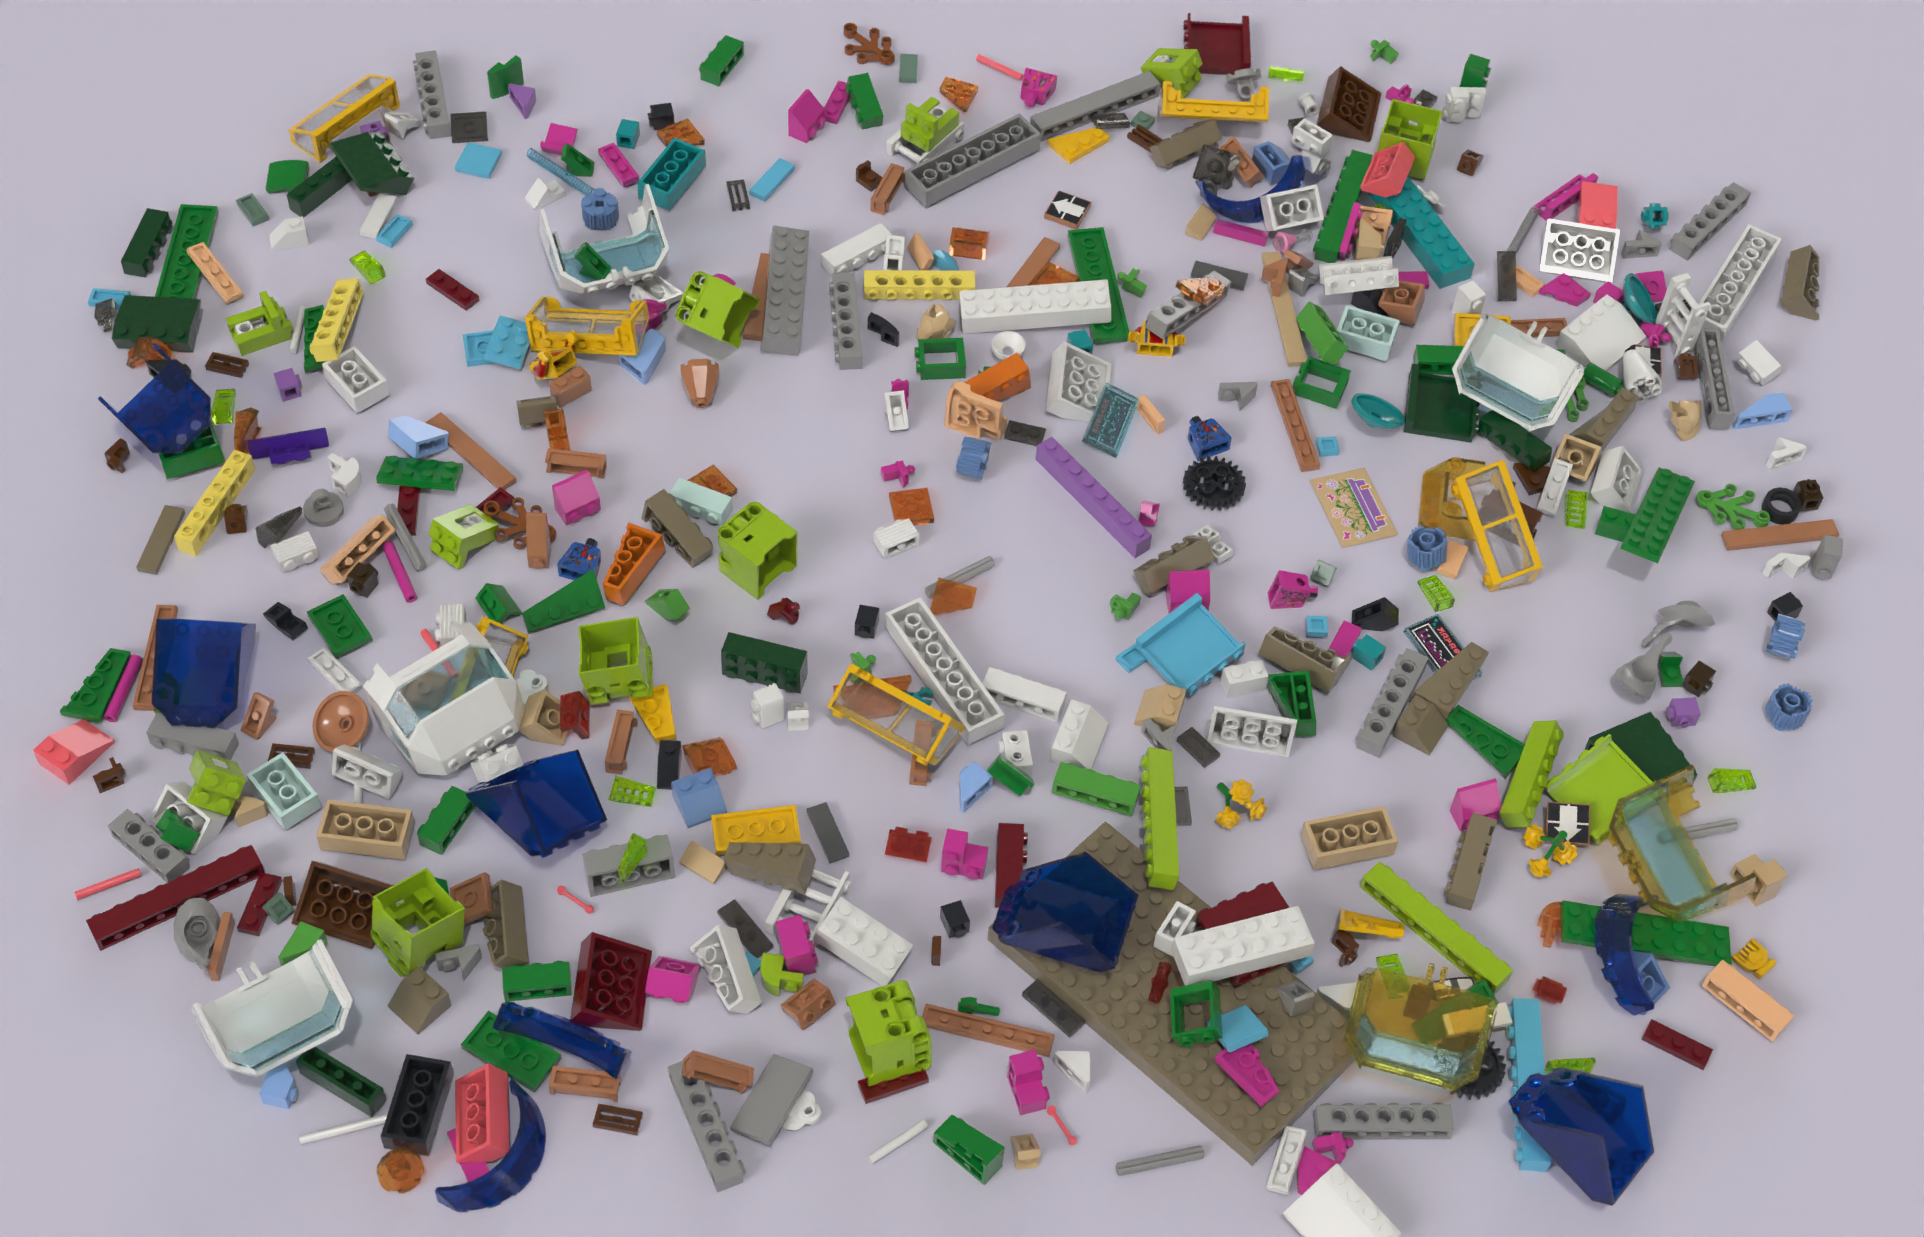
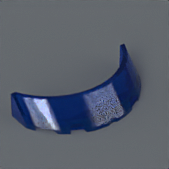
M1302 155L1291 157L1288 169L1282 179L1264 195L1300 188L1305 178ZM1205 180L1195 181L1205 201L1220 215L1243 223H1256L1264 220L1260 197L1247 201L1226 200L1209 192L1206 188Z
M1617 894L1604 900L1602 909L1597 912L1595 919L1596 931L1594 934L1597 955L1602 958L1604 968L1601 969L1603 976L1612 985L1617 994L1616 1001L1630 1014L1637 1015L1654 1009V1002L1645 989L1638 972L1633 952L1632 928L1638 909L1654 903L1656 897Z
M507 1001L501 1004L492 1027L496 1030L531 1038L569 1052L596 1065L615 1079L618 1078L631 1055L629 1049L620 1047V1042L603 1036V1033L571 1022L570 1019L557 1014H549L535 1007H523L515 1002Z
M513 1079L509 1081L511 1094L518 1098L520 1123L517 1136L509 1152L499 1164L483 1176L461 1185L437 1187L435 1190L437 1201L456 1212H468L467 1210L493 1208L500 1205L502 1201L521 1192L532 1180V1175L538 1171L541 1165L546 1142L544 1119L534 1099Z

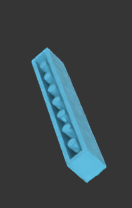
M1513 998L1510 1006H1507L1513 1022L1507 1028V1038L1511 1039L1508 1057L1512 1059L1510 1079H1513L1514 1086L1511 1088V1098L1515 1100L1512 1117L1513 1120H1516L1517 1126L1514 1128V1140L1518 1141L1515 1160L1519 1162V1170L1547 1172L1551 1164L1540 1003L1538 999Z

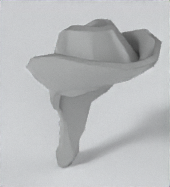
M1681 601L1676 605L1658 610L1663 619L1654 627L1650 635L1643 639L1641 646L1643 648L1650 646L1665 628L1674 625L1681 627H1710L1715 622L1713 617L1696 602Z
M1671 634L1661 635L1658 643L1645 655L1637 656L1617 669L1614 676L1622 683L1623 688L1627 692L1636 696L1640 695L1645 699L1651 698L1659 674L1658 659L1665 647L1671 643L1673 638Z
M204 898L188 899L178 909L174 921V940L180 953L188 960L197 961L196 964L200 969L208 968L210 965L208 959L211 958L220 925V918L214 905Z

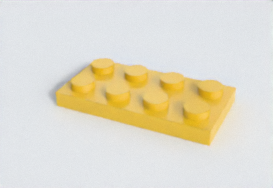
M796 805L711 815L717 856L726 854L729 842L801 844Z

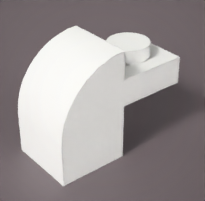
M887 235L883 270H903L905 236Z
M331 453L327 460L330 470L334 472L331 476L333 488L349 498L361 485L362 479L358 462L353 457L347 461L344 457Z

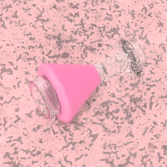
M1306 228L1297 235L1278 232L1273 238V246L1276 251L1285 253L1296 242L1302 240L1305 243L1310 242L1313 235L1311 230Z

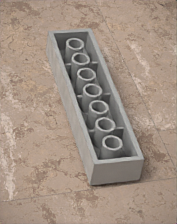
M1019 113L906 170L905 187L925 207H928L1040 149L1041 133Z
M773 225L769 247L761 351L798 356L801 343L809 231Z

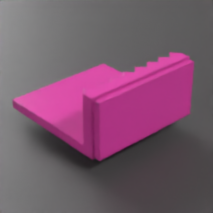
M550 123L545 142H540L541 149L544 152L561 155L562 147L568 143L573 147L578 129Z
M1663 271L1636 273L1635 275L1642 281L1653 302L1663 301L1667 291Z

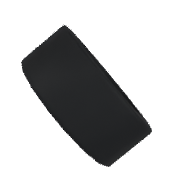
M1773 488L1768 491L1762 503V511L1769 513L1770 521L1780 525L1790 524L1795 521L1801 510L1799 496L1787 488ZM1771 501H1783L1791 507L1792 511H1779L1772 506Z

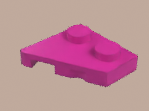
M1562 273L1540 288L1539 291L1540 295L1544 296L1547 293L1556 296L1555 300L1567 302L1576 307L1588 300L1591 295L1590 292L1566 273Z
M1304 1146L1297 1168L1298 1194L1303 1195L1338 1162Z

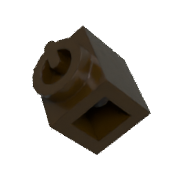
M1807 479L1799 481L1793 490L1801 500L1800 511L1817 510L1824 498L1816 480Z
M358 562L347 575L350 590L368 598L378 585V571L370 563L362 564Z

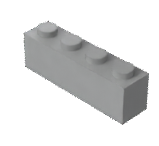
M158 712L146 732L150 744L153 746L168 748L177 753L191 754L193 757L198 749L231 760L239 745L235 732Z

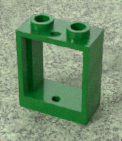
M963 338L918 339V347L914 348L915 358L919 360L916 361V373H920V380L966 378ZM955 352L956 363L925 364L924 353Z
M1308 356L1306 363H1302L1300 366V376H1296L1294 379L1295 395L1337 409L1349 382L1351 370ZM1308 374L1336 382L1337 385L1334 392L1306 384L1305 380Z
M1212 980L1170 989L1172 1038L1180 1047H1190L1201 1042L1210 1043L1216 1039L1223 1038L1220 989ZM1210 1000L1211 1026L1185 1031L1184 1005Z

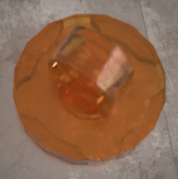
M397 1148L389 1151L381 1158L377 1165L376 1174L380 1185L386 1191L390 1192L391 1190L405 1193L420 1183V1177L424 1172V1165L421 1157L414 1150Z

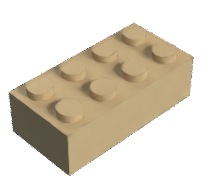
M327 800L316 837L321 850L405 860L415 822L412 810Z
M1385 806L1305 821L1301 832V837L1313 870L1394 855L1398 844V839Z

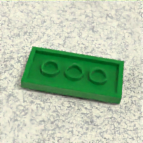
M386 456L376 476V481L378 484L455 491L463 472V464L453 461L442 462L433 459L422 460Z
M489 1010L461 1043L462 1049L483 1062L507 1072L508 1077L534 1093L550 1074L552 1067L556 1066L561 1059L560 1053Z

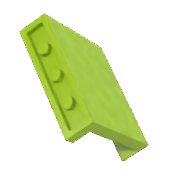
M1610 734L1605 738L1600 737L1594 743V747L1589 751L1584 750L1579 755L1578 760L1573 764L1568 763L1563 768V772L1557 777H1551L1546 785V793L1555 802L1590 805L1589 838L1597 846L1662 794L1661 786L1656 781L1652 782L1612 741Z

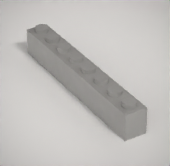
M1148 71L1030 116V124L1041 133L1040 142L1159 97L1161 84Z

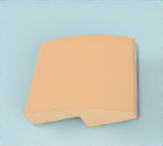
M1361 206L1360 211H1363L1361 220H1365L1381 234V243L1386 244L1393 210ZM1357 221L1355 227L1358 228L1360 222Z

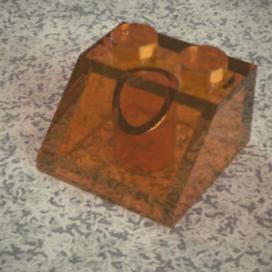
M952 227L949 254L951 256L985 260L990 231Z

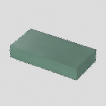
M900 54L899 82L916 83L918 54Z
M253 193L236 200L237 206L253 227L270 220L269 215Z

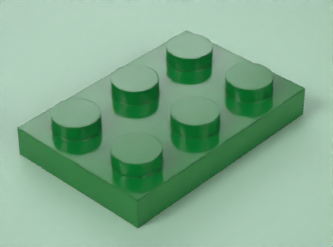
M344 594L307 611L309 619L335 658L372 641L371 634Z

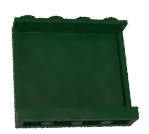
M1412 364L1408 379L1403 432L1471 443L1473 435L1477 436L1479 425L1475 423L1479 419L1480 410H1477V407H1479L1480 403L1463 393L1459 395L1455 378L1419 373V364ZM1476 373L1474 381L1464 379L1466 386L1480 393L1482 382L1479 381L1478 373Z
M1651 712L1591 736L1588 739L1585 750L1589 751L1595 746L1594 743L1600 737L1605 738L1610 734L1612 741L1652 782L1656 781L1661 786V793L1684 783L1692 786L1698 775L1694 766L1690 765L1682 750L1678 749L1672 737L1666 733L1660 721Z

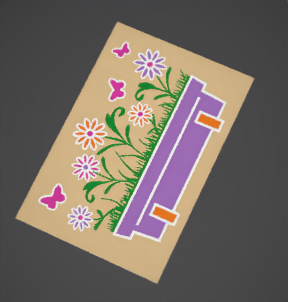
M1365 468L1309 480L1342 548L1398 535Z

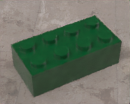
M728 632L721 650L722 675H726L729 678L746 680L749 683L763 684L767 687L775 683L779 689L801 694L808 675L807 651Z

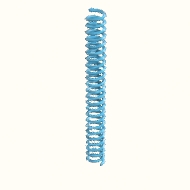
M533 148L528 149V158L543 166V168L566 183H569L575 189L585 195H590L588 193L590 189V192L595 191L593 187H590L587 183L585 184V182H582V180L569 173V171L564 170L561 166L556 165V163L543 156V154L538 153Z

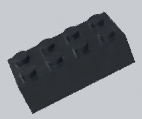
M406 1054L380 1136L385 1149L429 1156L454 1074L451 1061Z

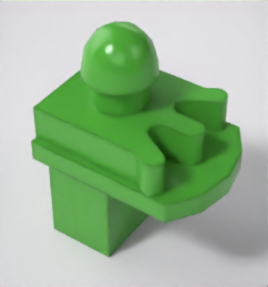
M1385 39L1380 43L1377 40L1371 41L1372 48H1375L1370 55L1373 61L1382 56L1391 64L1397 59L1399 53Z
M1132 268L1128 275L1125 272H1119L1117 275L1118 279L1124 281L1121 288L1141 298L1148 285L1137 280L1140 270Z
M1132 593L1128 599H1125L1117 594L1114 595L1110 600L1111 612L1115 613L1117 619L1125 618L1128 620L1139 606L1141 596Z
M859 651L855 654H850L856 666L870 674L872 673L870 665L876 662L874 655H869L865 659ZM851 672L847 677L851 685L860 679Z

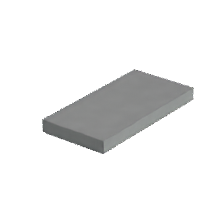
M773 1054L731 1124V1131L771 1146L813 1074L812 1067Z

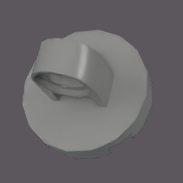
M1253 68L1234 71L1235 75L1232 76L1230 73L1227 74V83L1231 85L1237 84L1238 95L1242 100L1250 99L1251 94H1254L1253 81L1261 78L1260 69H1256V72H1254ZM1244 87H1248L1251 90L1249 96L1242 95L1241 90Z
M317 489L305 501L303 512L308 523L311 524L312 522L317 524L318 527H328L339 521V517L344 513V507L338 495L328 492L326 489Z

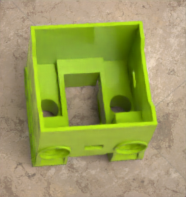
M1392 99L1377 151L1404 142L1415 156L1409 177L1425 180L1435 148V140L1443 111ZM1409 121L1417 122L1418 124H1410Z
M697 271L691 276L676 310L675 317L679 322L739 349L742 342L740 333L750 311L758 307L761 299L718 277ZM702 277H705V278H703V279L701 280V282H700V283H702V285H699L700 279H701ZM686 312H689V315L686 314V316H685V319H686V320H684V314H685Z
M750 502L718 529V545L722 549L718 556L719 571L757 600L765 594L764 588L780 574L791 572L797 567L798 532L759 502Z
M638 617L579 626V676L591 706L610 703L612 698L633 696V699L653 696L652 652ZM610 663L611 665L627 663V665L610 667Z
M425 868L373 896L371 936L375 944L404 975L408 976L418 966L420 968L424 967L425 961L433 957L435 953L453 950L463 945L465 908L459 901H454L436 882L433 874ZM415 923L420 931L411 935L405 928Z
M899 980L892 984L845 997L846 1005L849 1006L853 1016V1026L848 1030L849 1038L865 1078H868L869 1086L899 1078V1076L920 1072L922 1071L920 1069L924 1068L923 1070H926L931 1066V1035L924 1018L917 1016L915 998L906 980Z

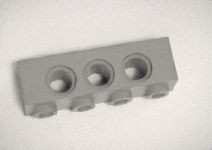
M127 809L108 825L112 837L166 883L175 880V878L184 874L189 869L186 853L181 849L176 850L174 845L162 840L158 830L153 825L148 826L144 823V819L137 812L134 814Z

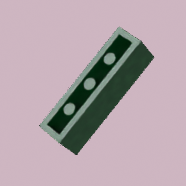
M337 156L286 194L289 208L292 212L304 218L353 180Z
M146 209L121 259L124 274L146 278L148 272L152 270L153 262L159 255L161 245L165 243L166 235L172 229V220H170L167 211Z
M1494 410L1479 418L1478 433L1533 472H1536L1550 462L1552 447L1531 432H1528L1518 423Z
M317 1047L302 1053L296 1060L300 1074L370 1117H373L386 1101L384 1090L381 1086Z

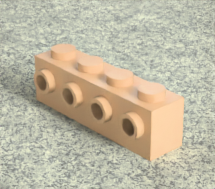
M384 515L372 517L319 570L331 584L346 582L348 580L347 575L358 562L364 564L363 561L367 557L372 556L377 551V548L385 543L396 529Z
M1724 960L1707 975L1702 984L1703 988L1772 1042L1788 1027L1794 1017L1785 1006H1781L1767 992L1762 991L1749 978L1744 977L1734 966L1726 963Z

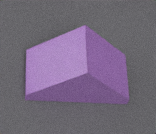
M512 83L508 84L510 99L524 119L529 118L536 103L535 88Z

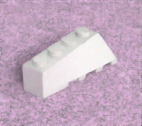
M718 924L690 947L692 953L696 954L699 958L697 961L700 966L704 967L707 971V977L710 982L714 983L717 987L716 992L728 1011L748 1014L762 1003L737 928Z

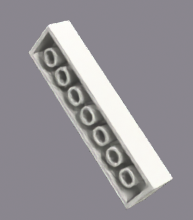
M1750 224L1744 230L1699 304L1706 302L1711 304L1702 328L1719 329L1721 342L1774 258L1782 240Z
M1108 279L959 291L963 334L1111 322Z
M921 597L885 614V628L927 688L933 693L934 698L946 715L966 726L961 736L967 745L1003 729L1004 713Z

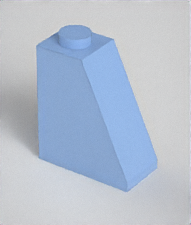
M651 328L644 334L639 353L636 356L618 355L619 364L641 383L647 384L666 351L664 336Z
M408 416L389 420L388 437L414 459L447 450L449 436L447 431Z

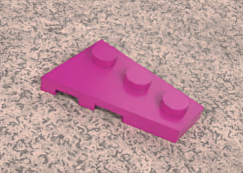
M1252 1043L1230 1053L1226 1048L1218 1053L1214 1060L1261 1107L1278 1095L1279 1089L1268 1069L1263 1066L1259 1058L1260 1054L1257 1049H1254Z

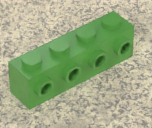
M1309 301L1296 317L1300 324L1299 328L1306 333L1305 337L1313 344L1312 348L1319 353L1318 357L1325 363L1329 361L1336 365L1349 347L1323 308Z
M1060 762L1053 781L1052 793L1132 817L1139 799L1141 785L1132 781L1118 779L1112 775L1097 773L1092 769L1080 768L1071 763Z

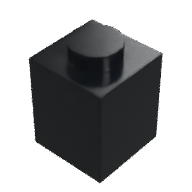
M671 103L650 105V113H647L649 124L652 123L654 130L675 128Z
M1789 592L1773 600L1767 613L1774 621H1777L1778 614L1797 618L1803 605L1798 598Z
M859 605L855 620V636L875 638L879 622V608Z
M961 900L940 907V919L949 938L961 937L969 932L970 920Z

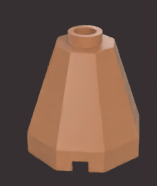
M691 359L688 361V365L684 366V363L681 364V380L691 403L698 408H704L711 404L719 380V363L715 362V365H713L709 359Z

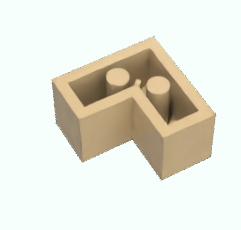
M1756 854L1735 863L1730 872V876L1755 907L1775 898L1788 876L1784 868L1775 859L1764 863Z

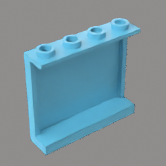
M1196 593L1136 638L1135 648L1170 685L1187 689L1186 697L1196 693L1199 686L1203 683H1209L1217 672H1223V668L1228 667L1229 663L1234 659L1235 661L1239 660L1245 653L1246 643L1243 641L1239 644L1202 605V597Z

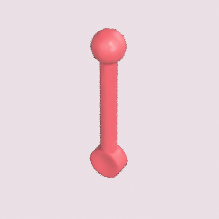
M564 886L557 888L559 895L567 896L583 907L588 914L593 913V906L586 905L571 895Z
M1049 1106L1047 1113L1053 1116L1068 1137L1069 1144L1075 1145L1077 1142L1076 1137L1070 1134L1058 1117L1056 1107Z

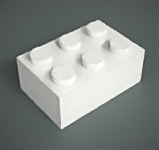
M1317 184L1260 196L1267 232L1324 220Z
M355 346L341 353L338 360L326 361L322 364L325 379L356 413L389 396L387 380Z

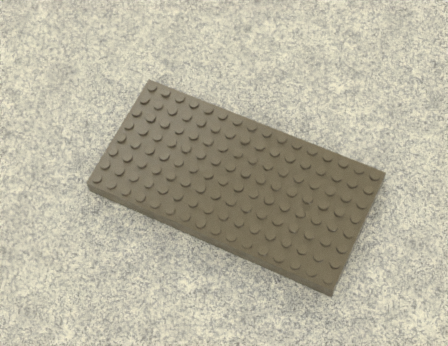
M1105 821L989 926L988 941L1253 1166L1283 1135L1286 1126H1292L1366 1050L1370 1036L1316 992H1314L1315 997L1311 1011L1290 1018L1276 987L1296 980L1307 988H1311L1282 966L1236 988L1230 982L1231 977L1213 981L1220 989L1221 1015L1246 1005L1268 1029L1269 1036L1253 1042L1252 1045L1259 1052V1058L1263 1066L1268 1069L1279 1089V1093L1275 1098L1261 1107L1214 1060L1216 1055L1225 1049L1218 1039L1210 1043L1201 1042L1190 1047H1180L1172 1038L1170 989L1185 985L1174 956L1172 957L1154 947L1155 936L1177 901L1196 911L1194 922H1196L1197 914L1202 909H1210L1211 907L1179 881H1177L1174 890L1148 886V877H1145L1147 861L1144 860L1145 853ZM1201 926L1195 927L1192 933L1202 931L1203 928ZM1210 1000L1184 1005L1185 1031L1207 1027V1021L1211 1020Z

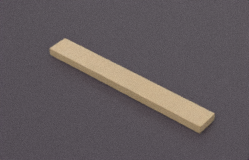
M1280 251L1262 252L1261 256L1263 266L1282 259ZM1285 274L1279 297L1272 296L1273 288H1270L1271 281L1267 282L1287 366H1301L1302 363H1306L1307 359Z

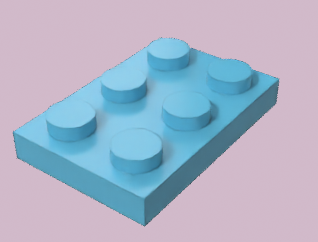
M500 315L486 349L484 359L521 370L530 346L526 323Z

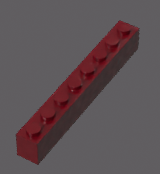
M251 844L247 847H241L236 852L227 856H222L210 864L200 866L186 875H180L175 880L164 885H158L153 890L139 894L125 903L117 904L112 909L95 914L86 922L99 950L102 951L175 917L178 909L188 899L204 898L210 901L257 879L260 872H265Z

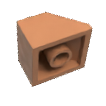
M1399 280V287L1384 289L1379 306L1393 319L1400 320L1399 323L1415 325L1425 302V284Z

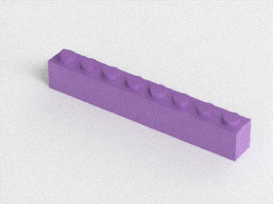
M1052 436L1037 445L1036 461L1134 558L1150 549L1152 534Z

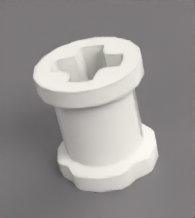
M1311 93L1302 95L1298 101L1304 107L1307 116H1314L1320 109V106L1314 102V97Z

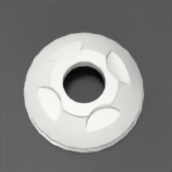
M1003 331L993 337L992 351L998 358L1004 360L1011 356L1003 353L1006 349L1013 351V354L1018 353L1020 357L1024 354L1026 342L1020 334L1013 331Z

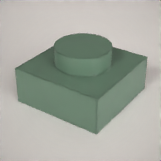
M1139 111L1131 120V126L1136 128L1139 124L1147 130L1155 123V117L1143 111Z
M1317 560L1310 578L1329 586L1337 567L1322 560Z
M279 892L262 906L276 924H279L294 910L284 895Z

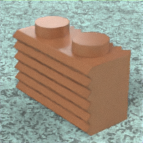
M581 366L575 367L572 371L565 373V375L562 374L556 380L549 382L550 395H555L557 405L561 408L592 390L591 377Z

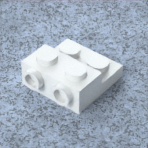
M1451 87L1449 94H1446V107H1443L1442 112L1446 122L1463 123L1464 118H1480L1486 89L1480 87Z
M656 275L651 280H642L632 284L629 297L632 302L635 300L651 299L660 303H667V309L659 312L661 314L669 310L670 304L681 300L683 292Z

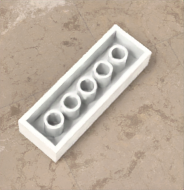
M1299 906L1174 937L1171 951L1184 985L1187 986L1210 980L1217 981L1309 957L1312 954L1314 941Z

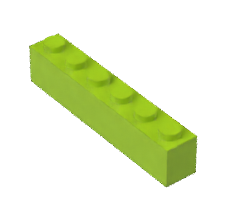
M1556 720L1534 721L1499 813L1506 827H1530L1533 818H1535L1536 809L1541 801L1544 787L1547 785V779L1550 771H1552L1554 759L1558 755L1559 745L1564 738L1563 730Z

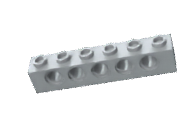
M436 50L415 53L416 60L413 61L414 71H418L415 73L416 83H420L417 85L418 94L423 96L419 97L421 108H425L421 109L423 120H427L424 122L425 132H429L430 139L450 137L451 130Z
M1735 182L1731 183L1728 187L1725 186L1719 196H1714L1709 205H1705L1699 214L1693 216L1689 224H1684L1679 233L1676 232L1672 236L1670 250L1688 261L1747 205L1751 192Z
M1216 271L1205 275L1198 282H1194L1189 288L1182 290L1177 296H1173L1168 302L1162 303L1157 309L1150 311L1147 315L1148 321L1145 328L1162 339L1166 338L1228 295L1231 281Z
M855 272L832 273V281H829V292H833V295H830V304L834 306V309H831L832 320L836 321V323H833V334H837V337H834V348H838V351H835V361L839 362L840 370L862 369L863 356Z
M1701 328L1695 348L1710 429H1729L1734 417V409L1719 329Z
M1406 648L1403 655H1398L1395 665H1397L1396 669H1391L1387 678L1389 680L1388 684H1383L1379 693L1381 695L1380 699L1376 698L1373 703V713L1367 714L1364 721L1365 728H1360L1356 736V739L1359 740L1357 749L1380 758L1426 669L1429 657Z
M683 1061L668 1066L669 1079L718 1193L743 1183L745 1168L742 1161H737L735 1154L737 1150L733 1140L729 1141L726 1134H729L725 1121L721 1122L719 1119L720 1109L717 1102H712L710 1098L712 1091L709 1083L704 1084L703 1080L693 1077L689 1079L687 1076H682ZM688 1083L696 1084L693 1087L686 1086ZM696 1102L704 1103L702 1106L694 1105ZM705 1121L712 1122V1124L708 1126L703 1125L702 1123ZM714 1140L721 1142L718 1145L710 1144ZM721 1160L729 1161V1163L725 1165H721L718 1162Z
M1440 1102L1431 1105H1422L1421 1103H1411L1409 1105H1399L1398 1103H1389L1387 1105H1377L1375 1103H1367L1365 1105H1354L1352 1103L1332 1105L1323 1103L1316 1105L1313 1114L1315 1137L1341 1132L1343 1139L1350 1137L1353 1140L1451 1139L1454 1131L1451 1104L1444 1105ZM1338 1118L1342 1120L1343 1123H1338L1334 1119ZM1356 1118H1361V1119H1363L1365 1122H1364V1123H1361V1122L1357 1121ZM1379 1118H1384L1387 1122H1382ZM1401 1118H1406L1410 1122H1404ZM1424 1118H1429L1432 1122H1427Z

